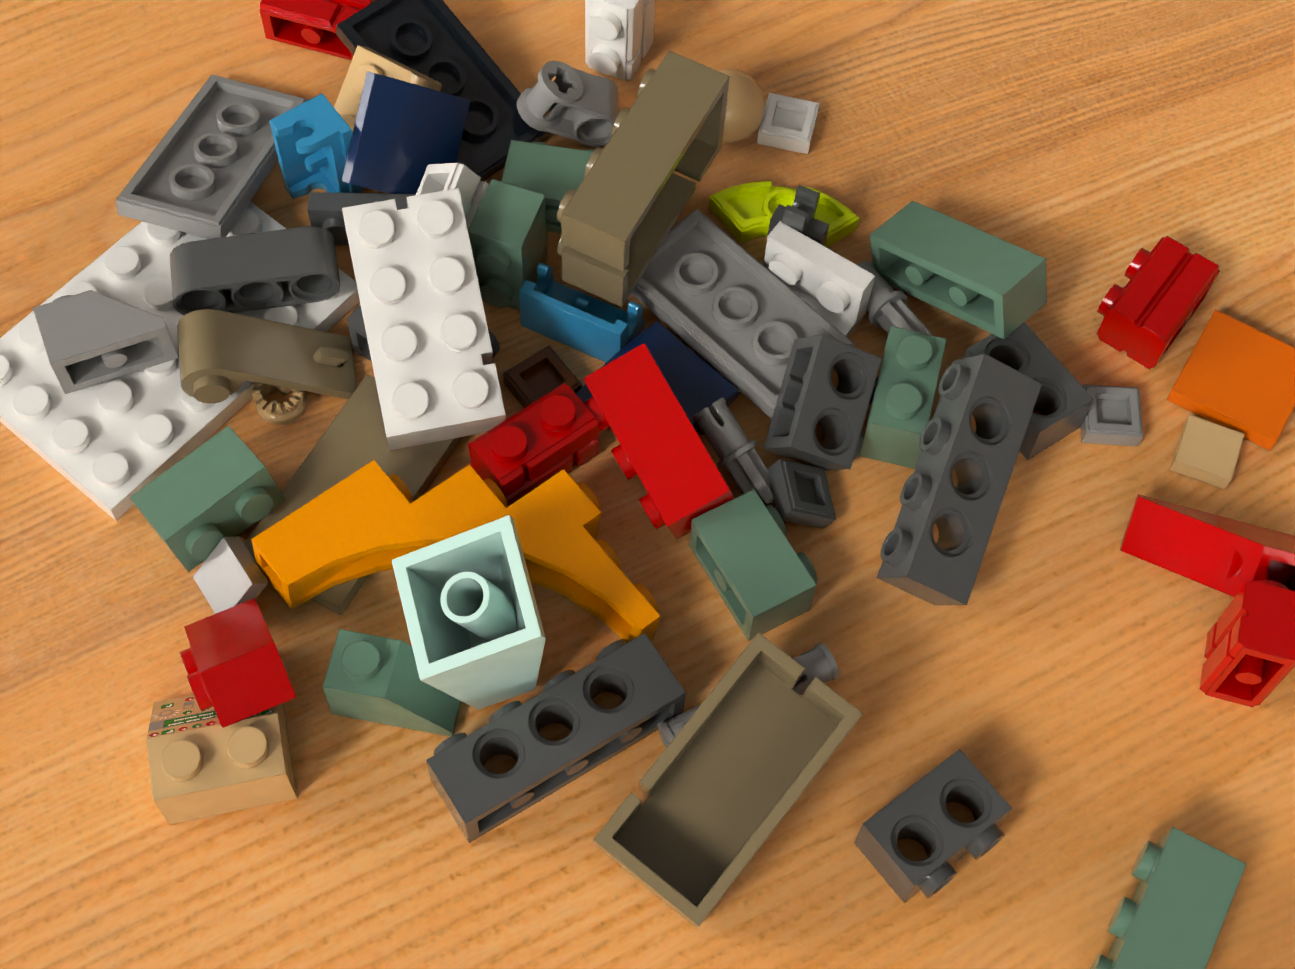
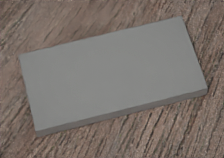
M211 75L116 198L118 215L206 239L226 237L278 162L269 120L308 100Z
M698 209L671 228L631 292L771 419L795 339L823 334L855 347V344Z

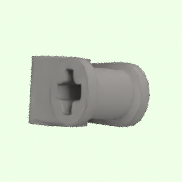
M550 61L540 69L538 82L535 86L525 89L518 97L516 105L521 118L530 127L538 131L550 132L566 137L588 147H605L611 139L612 128L619 114L618 87L614 81L606 77L583 72L560 61Z

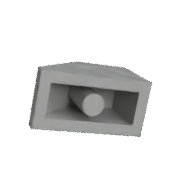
M89 290L76 295L61 296L50 303L33 308L50 365L65 394L178 358L163 317L95 291Z

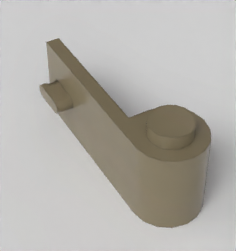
M213 309L195 310L185 314L178 322L177 334L181 387L186 394L194 397L199 402H222L229 395L236 392L246 380L349 399L356 390L351 337Z

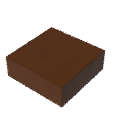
M550 345L503 373L505 386L523 408L563 383L569 385L575 394L582 388V383Z

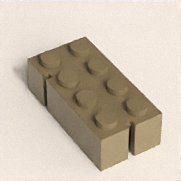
M668 51L656 70L652 68L647 70L640 83L637 99L631 109L624 107L619 112L612 128L611 139L604 149L598 147L594 150L586 165L584 180L577 190L569 189L559 205L557 221L561 222L562 236L558 244L557 253L562 256L563 281L623 307L695 191V182L676 175L673 171L700 182L722 148L730 76L671 51Z
M759 632L639 781V790L648 796L644 804L641 806L642 800L631 792L593 839L594 845L696 929L705 920L863 715V713L817 677L807 687L803 696H800L793 690V687L799 681L805 668Z

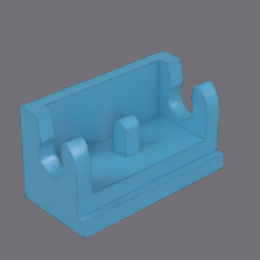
M323 94L269 120L285 189L293 199L307 195L311 190L317 188L324 189L327 193H363L361 186L341 181L351 137L353 136L352 129Z
M541 262L537 266L538 279L536 284L526 280L519 290L521 326L604 362L610 360L619 350L639 335L644 328L645 320H642V305L630 301L627 312L554 281L553 268Z

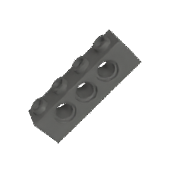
M980 354L952 362V365L948 367L940 380L939 394L941 396L933 419L929 421L921 434L919 444L922 450L914 473L907 479L900 495L902 507L895 527L883 542L881 548V559L883 561L877 579L933 605H967L1042 386L1040 382L987 354ZM972 415L976 421V432H974L971 424ZM953 468L958 478L957 487L954 486L952 481ZM934 523L937 525L939 531V538L937 544L934 541L932 533Z
M645 633L630 642L626 639L617 640L605 647L597 655L596 662L577 673L574 670H566L559 673L545 684L541 694L523 704L520 701L510 702L498 709L489 718V724L468 736L466 733H458L440 743L434 750V756L426 760L431 782L467 841L471 843L658 730V723L665 722L683 713L686 692ZM612 692L619 695L624 702L616 708L604 709L597 706L592 700L600 693ZM550 723H560L571 730L566 738L559 741H549L538 734L545 725ZM499 754L511 756L517 761L510 771L503 774H494L484 768V764L488 759Z

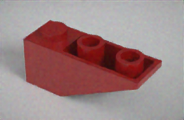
M1137 494L1120 551L1232 597L1238 594L1245 583L1252 582V580L1277 581L1285 585L1288 590L1295 591L1294 535Z

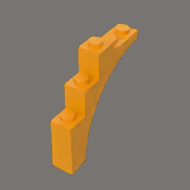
M373 460L251 539L258 567L289 607L293 609L333 586L378 571L393 569L392 559L510 515L515 521L530 581L563 594L601 619L618 637L626 639L628 642L644 633L650 641L653 640L660 619L658 605L652 594L640 583L633 585L620 570V562L617 555L604 540L597 539L595 541L601 517L599 501L587 485L582 482L576 484L564 469L507 507L506 498L497 484L490 478L482 480L470 465L413 501L412 495L402 479L395 473L387 476L376 461Z

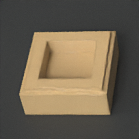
M1189 415L1183 425L1170 470L1225 490L1232 480L1245 434Z

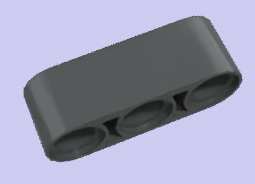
M316 226L191 241L180 244L170 253L173 307L182 315L203 309L240 313L328 300L340 290L335 239L331 232Z

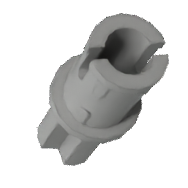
M862 261L856 264L875 275L867 311L870 313L869 321L873 326L882 327L887 334L890 326L932 335L931 331L908 307V298L904 292L894 291L875 270L874 265L870 261Z
M724 397L712 403L710 407H706L692 417L694 422H697L721 460L717 463L719 469L723 466L726 467L742 494L755 489L765 506L775 502L768 469L754 449L758 443L755 439L751 442L749 441L726 405Z

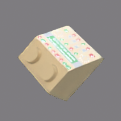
M194 695L153 703L147 734L152 795L154 803L169 825L297 799L283 703L224 728L220 724L214 707L201 711Z

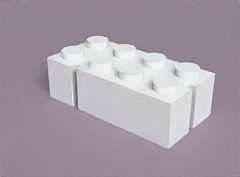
M459 188L407 197V209L397 210L395 199L342 208L389 451L486 433L505 421L506 414L495 363L492 364L493 351Z

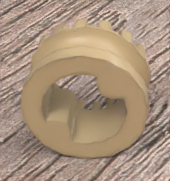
M253 382L252 397L259 416L267 423L287 425L295 422L303 415L307 407L305 391ZM275 390H279L284 395L292 391L294 392V397L289 398V403L287 401L283 402V406L276 400L270 403L266 401L267 396Z

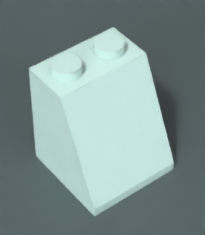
M510 515L392 559L420 681L478 710L535 690L546 637L513 517Z

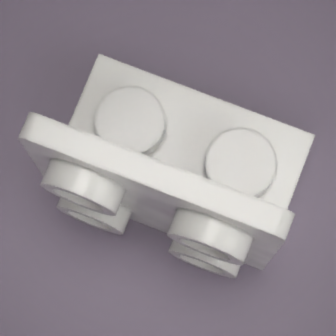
M779 221L767 237L763 265L848 337L867 312L875 275Z

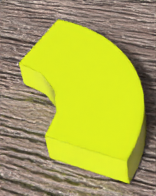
M771 181L744 183L726 188L709 196L708 208L738 242L743 243L756 237L768 236L770 219L778 205L792 206L797 189L772 186ZM809 188L820 193L815 219L830 224L825 243L826 248L857 230L859 217L849 208L831 196Z

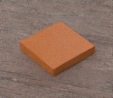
M1215 309L1166 400L1212 423L1245 434V439L1271 451L1295 406V347Z

